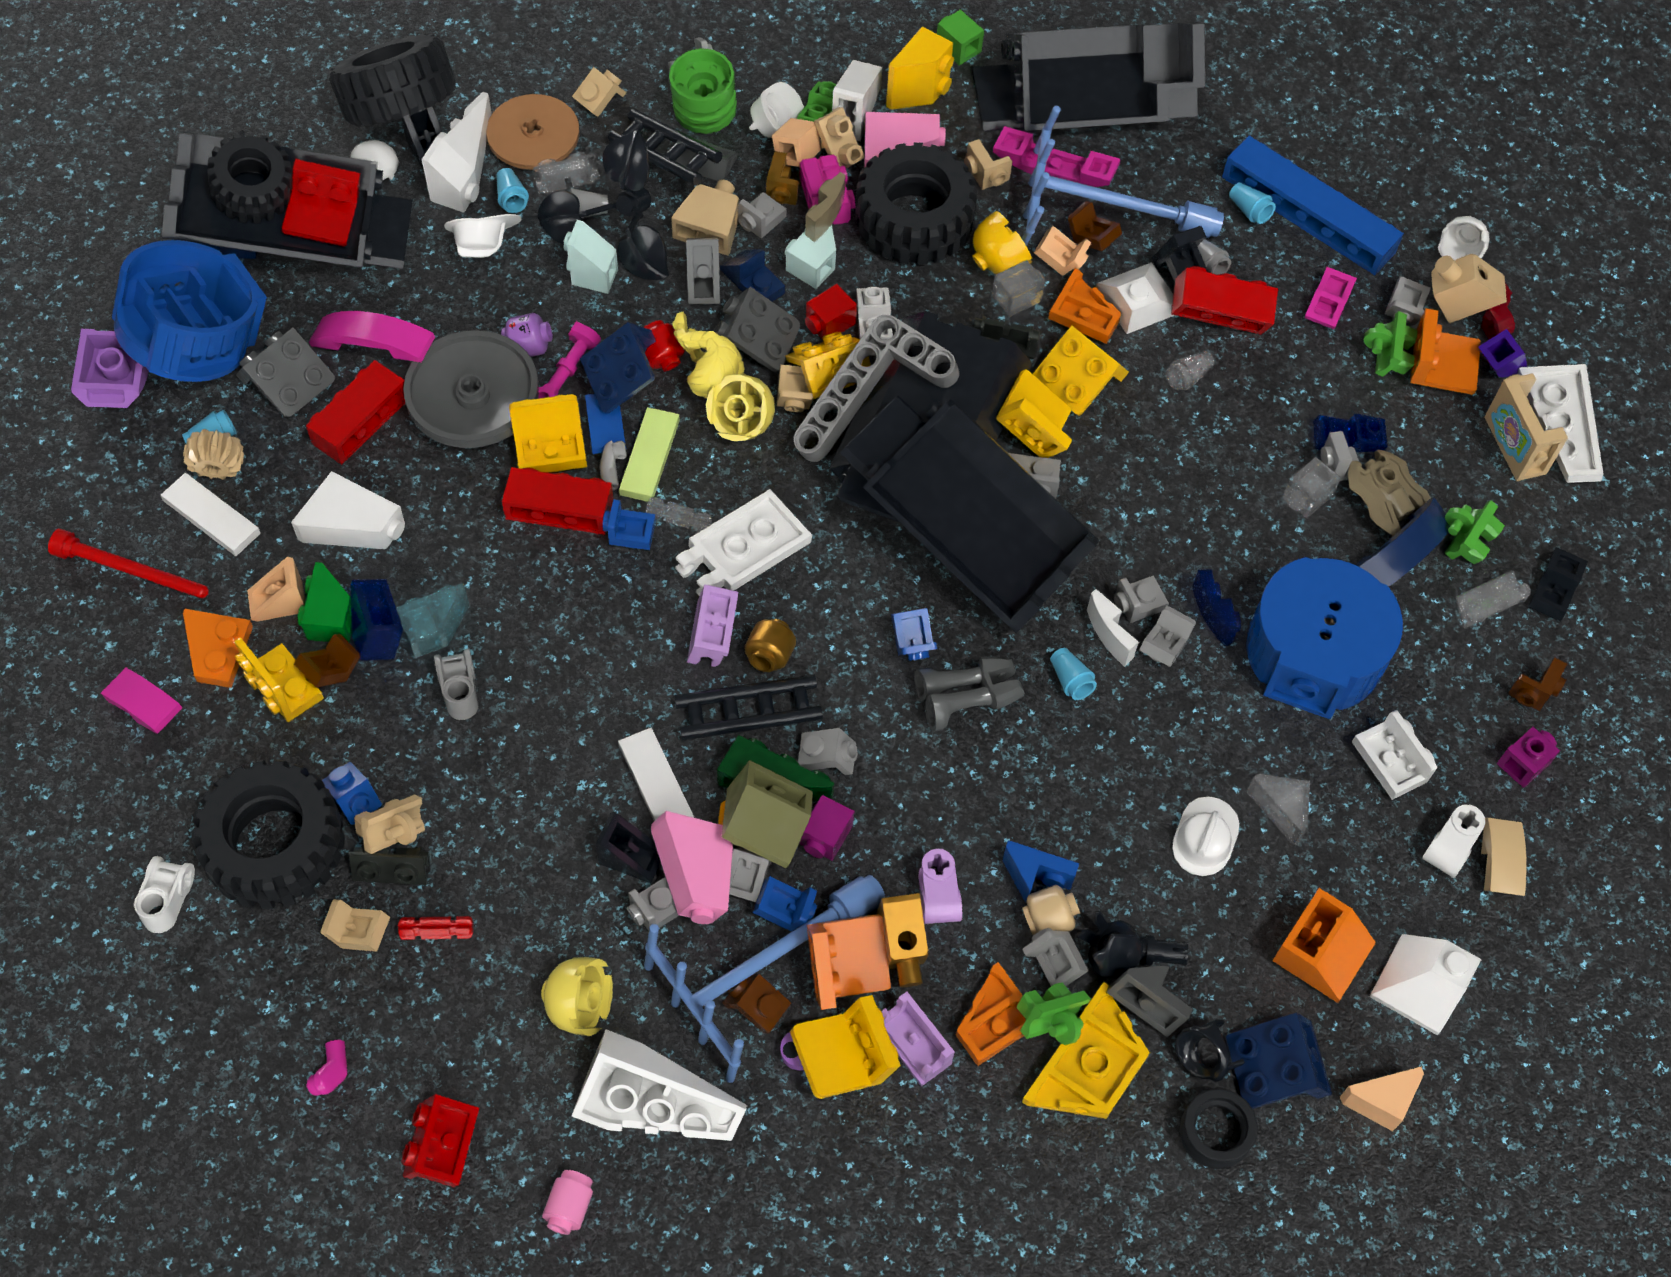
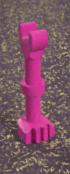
M575 322L568 333V336H570L569 340L575 344L565 358L562 357L556 364L557 370L549 382L544 384L543 387H539L538 399L558 395L559 389L568 376L572 377L576 372V365L587 349L592 350L600 343L601 338L596 331L582 323Z

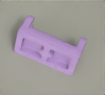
M704 584L697 601L687 663L697 664L700 662L701 657H709L712 659L711 666L715 667L721 663L723 656H728L738 598L737 591Z
M905 992L898 998L897 1004L891 1010L887 1011L885 1008L881 1012L884 1017L885 1028L891 1043L897 1049L899 1059L922 1087L952 1064L955 1052L910 994Z

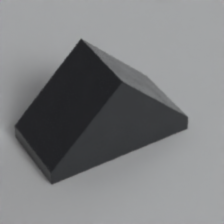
M432 106L401 118L406 141L423 171L422 158L436 136L442 132Z
M611 812L596 842L599 864L639 880L652 882L661 863L655 842L618 813Z

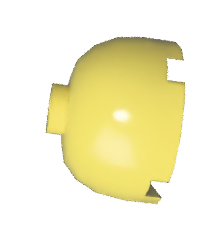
M746 374L728 375L722 378L723 380L719 385L712 387L706 402L707 418L710 424H714L722 438L731 441L751 440L764 433L772 423L775 412L774 397L769 387L760 379Z
M575 957L558 964L549 975L547 981L543 984L541 997L549 1019L559 1029L583 1036H592L599 1032L601 1028H595L600 1016L602 1019H607L613 996L612 976L605 975L602 966L608 967L605 961L598 958Z

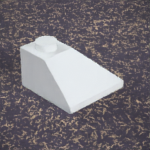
M1152 262L1096 284V288L1104 295L1105 300L1112 303L1122 313L1119 323L1126 334L1175 316L1171 314L1173 293Z
M1402 934L1369 997L1438 1036L1465 993L1481 959L1448 940Z

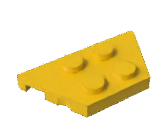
M1105 982L1102 983L1079 1017L1083 1021V1028L1081 1029L1079 1039L1072 1044H1060L1024 1096L1022 1103L1026 1106L1107 1119L1147 1059L1150 1052L1142 1039L1134 1033L1132 1023L1125 1011L1121 1012L1114 998L1106 993L1109 985Z

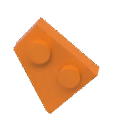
M999 962L993 965L984 985L979 990L972 1002L971 1008L956 1031V1037L977 1066L1024 1036L1020 1030L1026 1019L1017 1009V1005L1023 995Z

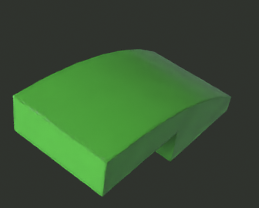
M818 81L809 92L807 105L800 112L797 119L815 121L831 113L833 90L836 84L829 81Z

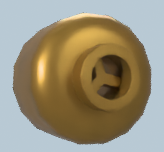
M765 619L757 622L745 644V653L754 668L763 672L776 671L784 668L796 646V637L784 621L780 619Z

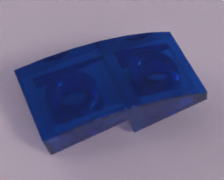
M1355 413L1349 420L1318 415L1313 421L1315 449L1321 450L1326 443L1329 433L1343 431L1348 447H1353L1356 452H1374L1376 450H1385L1388 447L1385 419Z
M1212 569L1198 570L1192 586L1198 608L1216 638L1224 646H1230L1236 632H1240L1241 629L1240 614L1238 611H1234L1231 598L1221 599L1219 582H1214Z

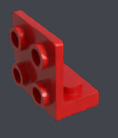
M295 159L292 193L283 221L282 233L346 246L359 199L360 173Z

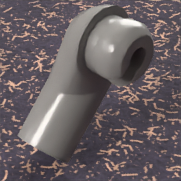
M611 440L604 445L599 469L601 479L605 482H611L614 491L619 488L615 459H624L627 455L623 441L613 442Z

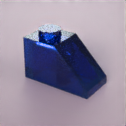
M352 580V637L356 650L360 654L359 659H395L403 627L387 580Z

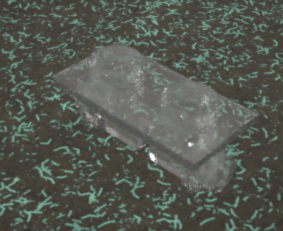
M585 152L571 154L566 160L556 162L555 159H547L539 162L536 167H533V180L541 179L535 181L538 193L544 192L547 195L567 190L564 178L570 177L572 188L594 184V180L599 179L597 167L591 168V166H594V153L586 155Z
M1512 570L1456 596L1463 628H1467L1477 622L1480 623L1486 618L1513 605L1525 602L1531 594L1530 587L1526 583L1521 584L1517 582L1515 572Z

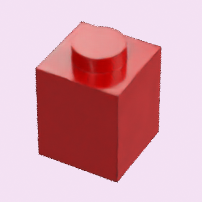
M838 284L806 302V326L814 335L818 334L822 340V337L828 334L842 333L856 324L857 304Z

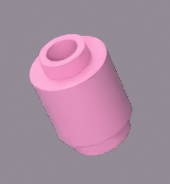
M564 1170L561 1177L555 1179L542 1217L548 1222L547 1227L550 1230L564 1235H569L571 1230H580L593 1194L591 1189L593 1181L591 1178L577 1171Z

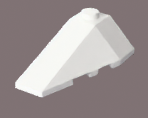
M482 92L468 105L464 111L463 119L455 118L450 123L451 130L448 133L441 132L437 135L422 158L430 201L464 213L469 204L477 199L487 144V124L492 115L488 93Z
M605 1030L591 1062L572 1117L611 1131H622V1128L625 1127L645 1129L646 1134H658L659 1130L681 1132L685 1137L732 1141L747 1105L646 1045Z

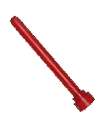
M58 528L50 537L48 552L56 557L66 559L78 556L198 598H205L209 594L208 587L203 584L80 543L79 538H76L72 532Z

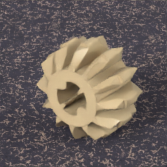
M202 429L201 432H192L190 438H187V444L184 445V463L189 471L197 472L198 476H207L210 479L214 477L223 480L226 477L236 476L237 471H240L241 464H243L244 453L240 439L231 437L229 432L221 433L217 429L215 431Z

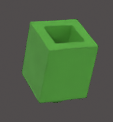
M962 10L944 17L938 23L937 34L953 42L952 56L959 66L982 52L984 30Z

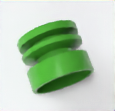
M695 49L679 56L672 64L669 74L676 120L684 128L694 133L708 134L720 131L730 124L736 115L737 109L735 76L731 62L723 54L712 49Z

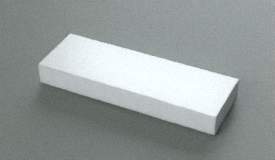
M184 473L161 494L166 504L234 556L241 553L261 534L256 525L187 473Z
M652 728L619 740V748L653 820L656 821L665 811L694 818Z

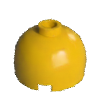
M994 211L978 225L973 235V246L976 253L972 257L982 271L988 268L993 274L1005 277L1022 271L1032 263V257L1017 231L1012 232L1009 227H1004L1009 221L998 211Z

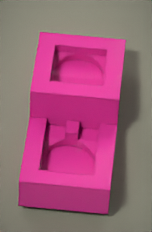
M1327 267L1304 318L1335 330L1357 278Z
M125 668L101 692L109 703L129 713L137 723L157 734L183 708L168 694L128 668Z

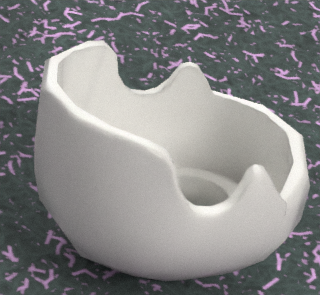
M368 140L358 144L352 150L350 156L351 158L378 162V170H383V180L386 178L393 179L399 163L393 148L379 140Z
M1471 216L1456 217L1442 230L1438 251L1442 257L1450 256L1453 260L1469 254H1475L1482 258L1488 249L1489 231H1487V227L1481 220Z

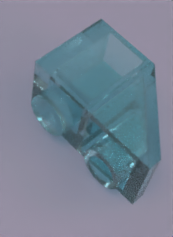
M463 583L455 586H445L436 593L423 598L410 599L404 605L396 607L402 628L415 658L449 646L469 607Z

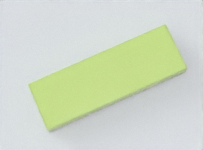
M647 407L619 488L620 496L653 502L680 421L679 414Z

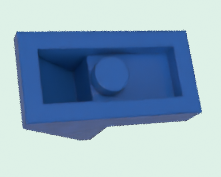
M1009 840L1002 860L1025 903L1028 895L1031 893L1035 879L1041 880L1048 887L1058 885L1062 889L1071 890L1079 866L1077 862Z

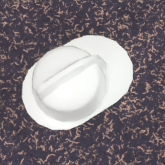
M783 82L775 83L764 90L750 108L753 120L749 127L750 130L758 129L765 137L772 138V135L790 118L797 119L800 112L804 109L800 96L790 85Z
M516 214L484 218H461L446 222L444 227L446 230L454 233L459 256L483 258L496 253L501 247L504 229L513 227L522 219L521 216Z
M1209 796L1197 798L1188 804L1182 814L1172 846L1174 857L1184 870L1193 875L1208 876L1224 868L1231 856L1239 832V820L1236 812L1221 799Z

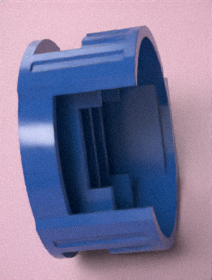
M166 240L153 242L131 252L121 266L112 319L115 321L114 331L117 341L123 350L136 362L146 367L149 372L178 381H209L223 377L235 370L240 365L239 362L244 359L247 348L255 346L267 297L235 253L222 255L219 250L188 241Z
M1304 557L1285 565L1274 574L1266 585L1247 633L1246 648L1250 665L1259 681L1267 684L1263 696L1327 719L1332 718L1336 709L1344 710L1360 703L1376 688L1390 660L1397 651L1403 632L1402 614L1398 601L1388 585L1380 583L1372 574L1354 564L1337 559H1310ZM1331 618L1334 620L1335 624L1328 625L1325 623L1324 619ZM1320 634L1330 637V639L1324 640L1320 637Z

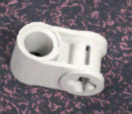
M1472 805L1457 807L1442 830L1437 833L1422 859L1455 878L1469 857L1472 846L1484 829L1485 817L1482 811ZM1461 824H1465L1467 829H1464Z
M154 856L150 860L144 881L134 902L136 913L149 931L162 933L174 926L184 899L193 884L195 875L193 864L184 863L183 865L164 862V859L159 856ZM163 906L158 913L149 914L154 907Z

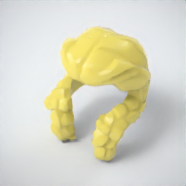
M684 312L677 313L675 321L672 322L675 338L690 354L691 360L696 362L694 370L687 377V383L694 394L707 399L709 391L713 386L719 385L723 380L722 378L728 375L744 374L745 369L741 354L733 342L725 336H719L714 331H696L692 328L688 330L686 315Z

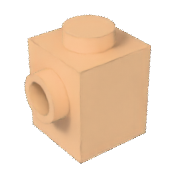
M790 118L772 135L774 152L787 153L786 165L800 167L802 160L813 158L821 151L819 133L814 121Z

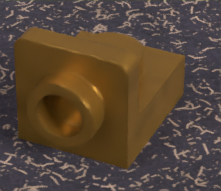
M775 151L767 176L766 194L780 204L796 205L799 182L790 179L791 167L786 166L787 153Z

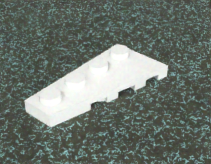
M1586 364L1519 367L1517 374L1522 376L1533 373L1536 378L1527 398L1543 430L1547 431L1563 427L1568 436L1567 441L1556 458L1566 482L1601 481L1603 468Z

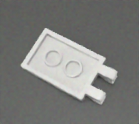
M769 489L690 537V549L676 556V560L680 564L675 566V569L683 578H686L701 563H704L711 572L697 580L700 588L696 590V593L699 596L704 584L719 588L724 586L726 589L734 591L811 543L812 534Z

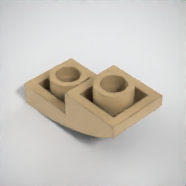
M1485 818L1481 854L1487 855L1484 891L1525 896L1526 844L1522 822Z

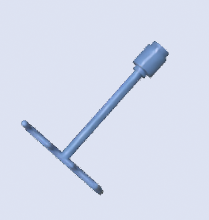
M1059 106L1053 107L1034 148V153L1038 154L1037 164L1028 181V184L1033 186L1032 195L1023 213V218L1027 219L1026 231L1022 237L1026 246L1032 234L1035 233V228L1044 212V208L1039 206L1044 188L1175 220V224H1179L1178 230L1181 232L1202 225L1206 238L1219 235L1224 220V213L1217 211L1215 207L1186 201L1184 206L1179 205L1176 208L1050 176L1049 173L1045 172L1046 161L1055 145V140L1050 139L1052 127L1061 110Z
M872 875L855 878L830 894V904H828L826 911L694 994L691 993L684 983L687 969L686 963L679 962L675 971L657 946L659 927L656 924H652L649 927L648 940L645 945L644 968L650 971L653 969L654 962L673 986L671 1006L678 1007L681 999L701 1025L698 1043L704 1045L707 1043L708 1036L711 1038L729 1063L725 1078L727 1082L732 1083L741 1064L740 1058L744 1042L741 1039H736L733 1048L730 1046L712 1021L715 1003L712 1000L807 941L806 925L867 916L878 909L881 899L885 898V894L880 883Z

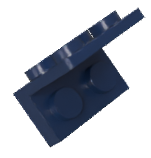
M627 322L580 358L602 412L609 414L655 380V375L645 354L646 348L656 342L652 330Z
M1296 1012L1227 1035L1226 1039L1232 1062L1240 1059L1245 1061L1243 1065L1234 1068L1241 1096L1252 1109L1303 1093H1307L1317 1099L1332 1095L1311 1020Z

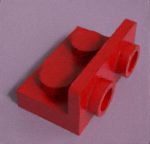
M437 1094L424 1100L423 1103H419L412 1119V1126L416 1127L413 1140L407 1143L402 1154L401 1164L405 1165L403 1177L412 1179L417 1176L451 1187L458 1186L479 1108Z

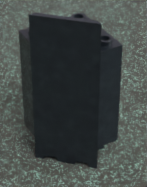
M1205 23L1140 24L1005 33L1006 40L1001 41L1002 59H1006V64L971 66L983 131L1003 130L1004 126L1023 131L1042 130L1054 106H1059L1061 110L1052 129L1170 121L1173 118L1198 117L1197 88L1205 87Z

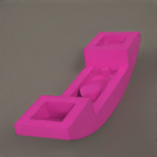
M1004 126L993 147V152L1000 158L1009 156L1013 166L1031 175L1037 164L1038 154L1034 153L1036 144L1033 143V134ZM1052 149L1046 161L1045 172L1053 177L1093 187L1110 185L1120 164V159L1091 151L1088 158Z
M340 311L328 314L321 319L309 340V344L312 347L339 350L342 343L389 350L394 359L422 362L435 336L433 332L395 317L364 311Z

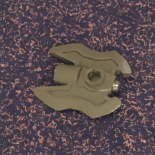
M1376 450V461L1371 459L1364 464L1365 469L1361 467L1362 464L1359 461L1355 460L1350 463L1348 469L1349 488L1358 494L1368 506L1370 518L1380 528L1394 536L1401 530L1398 521L1417 511L1431 497L1428 491L1417 484L1410 475L1406 461L1390 452Z

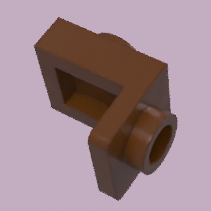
M1085 201L1068 216L1070 230L1076 244L1088 239L1091 242L1089 248L1103 251L1122 235L1120 223L1096 217L1092 202Z
M334 634L326 649L300 653L294 665L304 674L308 682L315 687L346 682L358 662L360 654L341 634Z
M1554 657L1539 682L1520 674L1508 694L1517 699L1520 704L1540 711L1551 695L1557 697L1567 679L1561 675L1567 663Z
M753 974L727 991L728 995L723 1001V1004L728 1009H737L763 1033L771 1032L791 1004L786 997L760 974Z

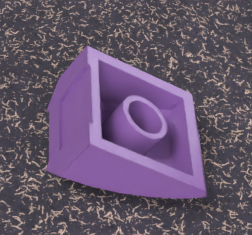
M81 329L71 387L72 393L87 407L128 408L141 393L149 371L123 350L117 341L115 331Z

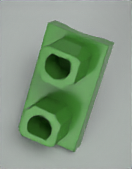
M1398 311L1392 322L1387 324L1377 323L1375 328H1370L1365 332V345L1372 348V352L1377 354L1375 374L1384 377L1392 370L1404 375L1414 366L1415 356L1403 351V348L1408 350L1414 345L1418 330L1406 325L1407 314Z
M1489 500L1483 509L1472 510L1470 506L1463 505L1462 508L1453 507L1448 510L1445 515V521L1450 525L1448 532L1455 536L1445 552L1450 559L1453 560L1461 555L1472 564L1485 559L1490 548L1478 538L1481 535L1490 542L1505 527L1493 515L1498 505Z
M1063 982L1048 988L1043 999L1036 990L1026 992L1017 1005V1009L1026 1019L1020 1031L1026 1039L1049 1033L1051 1037H1055L1061 1044L1075 1043L1079 1039L1081 1029L1083 1028V1021L1081 1018H1078L1079 1009L1082 1005L1088 1004L1091 998L1085 991L1072 994Z

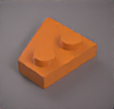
M1075 268L1052 306L1048 319L1068 328L1072 325L1082 334L1107 344L1120 321L1122 313L1112 303L1107 302L1104 295L1096 287L1091 289L1082 279L1083 273Z
M184 609L183 616L196 681L232 688L239 668V663L235 658L239 651L234 641L241 637L247 645L253 628L251 621Z

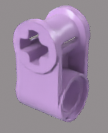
M943 849L930 850L922 859V866L918 875L924 924L960 922L962 920V901L957 884L954 858ZM936 866L938 872H941L942 875H936L935 869L931 867Z

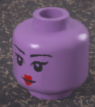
M536 313L511 317L506 322V327L501 330V335L518 343L530 357L543 355L548 348V342L553 339L549 322H543Z

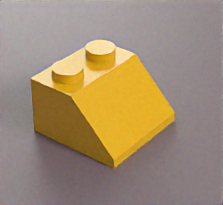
M921 27L889 64L886 107L893 110L933 104L941 94L945 95L952 83L950 69L954 62V57L952 56L953 42Z

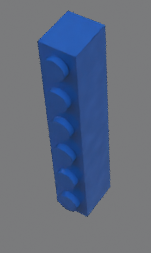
M1248 136L1227 158L1222 178L1233 185L1241 182L1271 196L1272 202L1276 205L1275 212L1374 276L1396 254L1404 233L1251 136Z

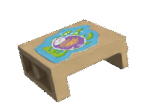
M1533 373L1522 376L1516 374L1503 380L1484 417L1516 481L1546 475L1568 439L1563 427L1544 431L1527 399L1536 381Z

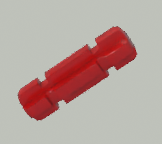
M451 916L420 917L418 921L415 920V917H402L398 924V934L402 940H415L416 936H421V939H451L452 935H457V939H469L473 936L474 923L470 916H457L456 920H451Z

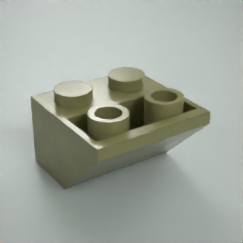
M749 760L727 788L721 837L770 862L787 868L811 817L813 791Z

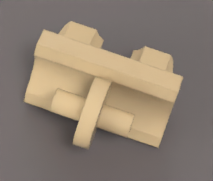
M837 107L828 115L814 121L821 138V148H825L827 155L834 154L837 157L839 166H845L847 169L864 159L865 155L855 139L852 131L853 126L849 117H846L843 107Z
M412 795L403 800L394 799L385 803L383 808L372 813L365 811L356 815L354 818L356 834L363 838L364 851L373 854L398 842L402 845L414 842L417 834L425 831L420 815L422 797Z

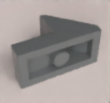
M686 238L688 304H720L719 238Z
M1168 966L1129 968L1108 987L1106 993L1168 1037L1189 1019L1193 1008L1162 986L1169 969Z

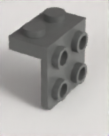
M749 287L737 297L733 295L728 299L723 307L725 316L713 331L719 336L727 337L737 348L771 371L778 372L780 365H784L786 361L785 356L789 354L800 328V322L755 289Z
M293 327L284 335L280 331L272 335L264 342L267 348L260 354H257L255 350L239 362L242 368L236 374L244 385L252 380L281 415L286 418L293 416L335 380L334 374Z

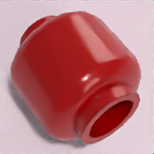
M657 320L646 325L644 328L652 330L656 342L646 348L645 351L651 368H662L663 371L676 368L681 363L680 358L683 356L685 349L675 338L673 324Z

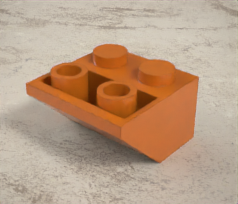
M1319 888L1282 944L1273 962L1338 1003L1376 942L1351 907Z

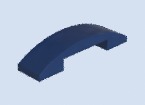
M1435 497L1430 498L1409 517L1411 521L1374 554L1363 557L1355 565L1366 570L1378 579L1380 583L1388 585V587L1414 568L1443 540L1450 527L1445 521L1446 513Z

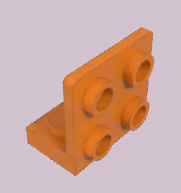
M1425 308L1416 329L1418 330L1417 340L1413 348L1415 360L1414 366L1411 368L1410 383L1471 395L1475 394L1480 358L1478 346L1481 345V341L1476 338L1443 333L1442 325L1437 324L1438 310Z
M875 914L806 925L815 998L821 1010L837 1008L835 998L884 991L891 988L883 918L881 915Z

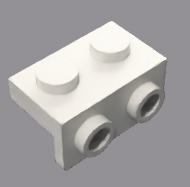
M1397 710L1389 713L1384 722L1355 735L1352 740L1353 745L1392 800L1427 783L1437 769L1432 753L1422 746L1414 734L1412 725L1408 720L1403 719Z

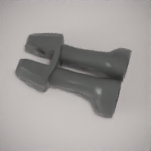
M980 657L978 667L965 670L937 671L930 668L916 669L914 674L915 688L919 699L926 701V719L932 732L945 729L950 715L958 710L985 705L992 709H999L1021 699L1025 694L1019 680L1004 681L1012 677L1016 672L1012 659ZM979 684L980 687L965 691L941 693L951 688Z

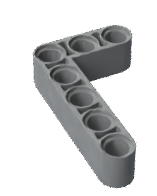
M889 314L878 316L871 323L796 430L794 435L795 447L808 461L817 462L822 460L829 453L894 359L934 385L947 388L952 386L959 377V368L954 356L948 350L896 317ZM884 330H896L894 336H892L891 338H880ZM911 347H923L922 352L918 356L910 357L907 355ZM866 357H876L873 365L869 367L861 366L863 359ZM941 363L951 365L944 374L934 372L935 368ZM847 384H857V388L853 393H842L843 388ZM828 411H838V415L833 421H823L824 415ZM809 438H819L817 446L812 449L804 448Z

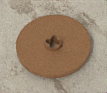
M528 94L512 98L501 104L488 120L486 135L491 151L504 163L520 169H542L553 166L567 158L578 143L580 131L578 119L567 104L551 96Z

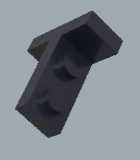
M1202 225L1174 234L1152 257L1156 269L1168 266L1174 282L1176 277L1187 267L1197 266L1207 270L1197 247L1206 238Z

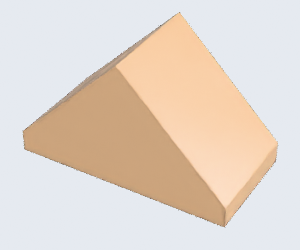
M286 557L247 590L252 621L258 622L298 614L300 606L305 605L303 582L294 559L291 557Z
M1421 1067L1350 1085L1340 1096L1341 1102L1350 1109L1394 1131L1403 1121L1424 1072Z

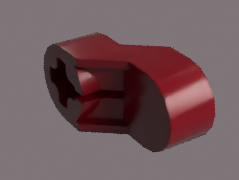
M1506 283L1507 302L1485 310L1486 313L1482 318L1481 328L1489 339L1506 329L1511 335L1515 330L1514 318L1507 307L1511 301L1512 292Z

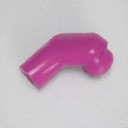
M333 1040L325 1044L327 1063L307 1080V1089L312 1095H327L346 1079L348 1071L345 1042L343 1040Z

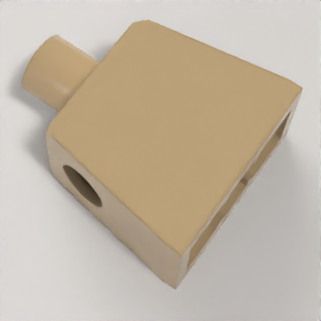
M723 179L717 182L715 188L702 184L697 185L671 218L673 238L686 242V238H719V253L728 256L738 224L739 197L733 194L735 191L734 185Z
M1469 254L1453 260L1450 256H1443L1437 260L1435 268L1431 272L1434 298L1449 323L1507 302L1504 275L1475 254Z

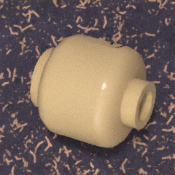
M1052 885L1031 893L1027 897V905L1022 907L1032 935L1047 928L1070 932L1075 928L1074 916L1080 914L1073 893L1065 895L1063 889L1058 885Z

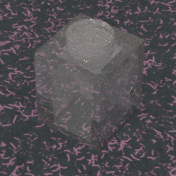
M1025 260L995 275L992 296L1007 315L1011 317L1041 302L1045 280L1041 272L1034 269L1028 260Z
M1315 457L1289 479L1282 498L1286 500L1293 510L1299 511L1308 518L1334 495L1341 477Z

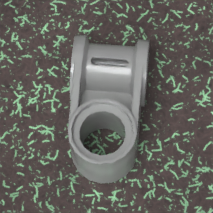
M470 648L464 649L461 654L441 657L440 654L434 655L437 676L449 715L457 720L471 718L476 714L479 703ZM460 695H466L463 699L455 700Z

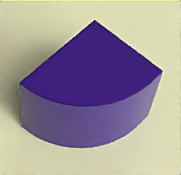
M1507 329L1478 346L1483 357L1499 377H1510L1518 373L1519 367H1527L1524 351Z

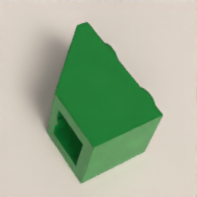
M315 562L313 574L308 575L306 578L305 593L307 599L305 605H301L299 608L298 625L302 626L307 640L329 642L334 634H341L350 642L356 616L351 598L325 565Z

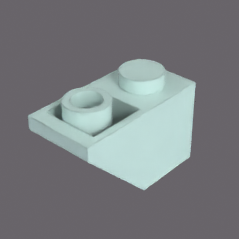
M577 220L572 232L568 231L564 240V250L568 253L566 269L570 271L571 283L574 286L608 294L618 271L616 249L585 222Z
M832 224L817 241L813 242L809 239L804 231L797 240H791L785 250L786 271L815 289L835 270L836 246Z

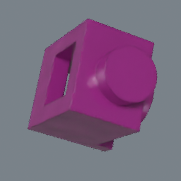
M1532 727L1513 745L1507 748L1497 762V765L1525 788L1552 763L1560 750L1556 747L1557 742L1549 732L1544 730L1539 732Z

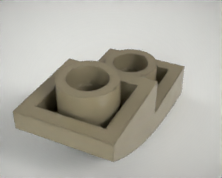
M842 172L831 180H826L821 185L818 191V204L813 205L806 214L805 235L813 242L817 241L828 230L841 209L845 195V174Z

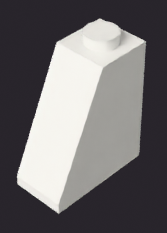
M853 60L833 90L832 111L837 107H843L846 117H849L853 126L852 131L855 139L861 141L865 131L866 112H872L881 89L882 67Z
M332 471L291 522L297 539L303 543L387 549L393 540H397L401 536L405 527L399 505Z

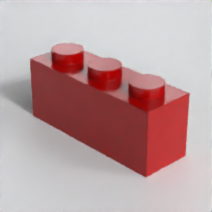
M1187 267L1175 279L1171 314L1262 335L1274 325L1278 288L1267 286L1266 282L1259 280L1249 282L1237 279V276L1233 274L1223 273L1218 275L1207 272L1202 267Z
M374 360L367 368L360 370L355 379L344 390L338 391L332 401L321 412H317L311 417L306 428L312 445L342 465L406 403L404 399L405 380Z
M511 467L502 505L506 520L605 535L606 531H603L604 513L606 510L611 511L614 497L612 483L605 482L599 478L585 479L572 477L566 473L553 474L540 472L533 468L520 469Z

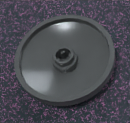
M462 331L449 334L432 342L422 362L412 361L404 381V399L414 424L431 439L458 448L484 447L510 437L514 433L509 405L513 402L525 399H538L539 397L537 371L529 354L510 338L488 331Z

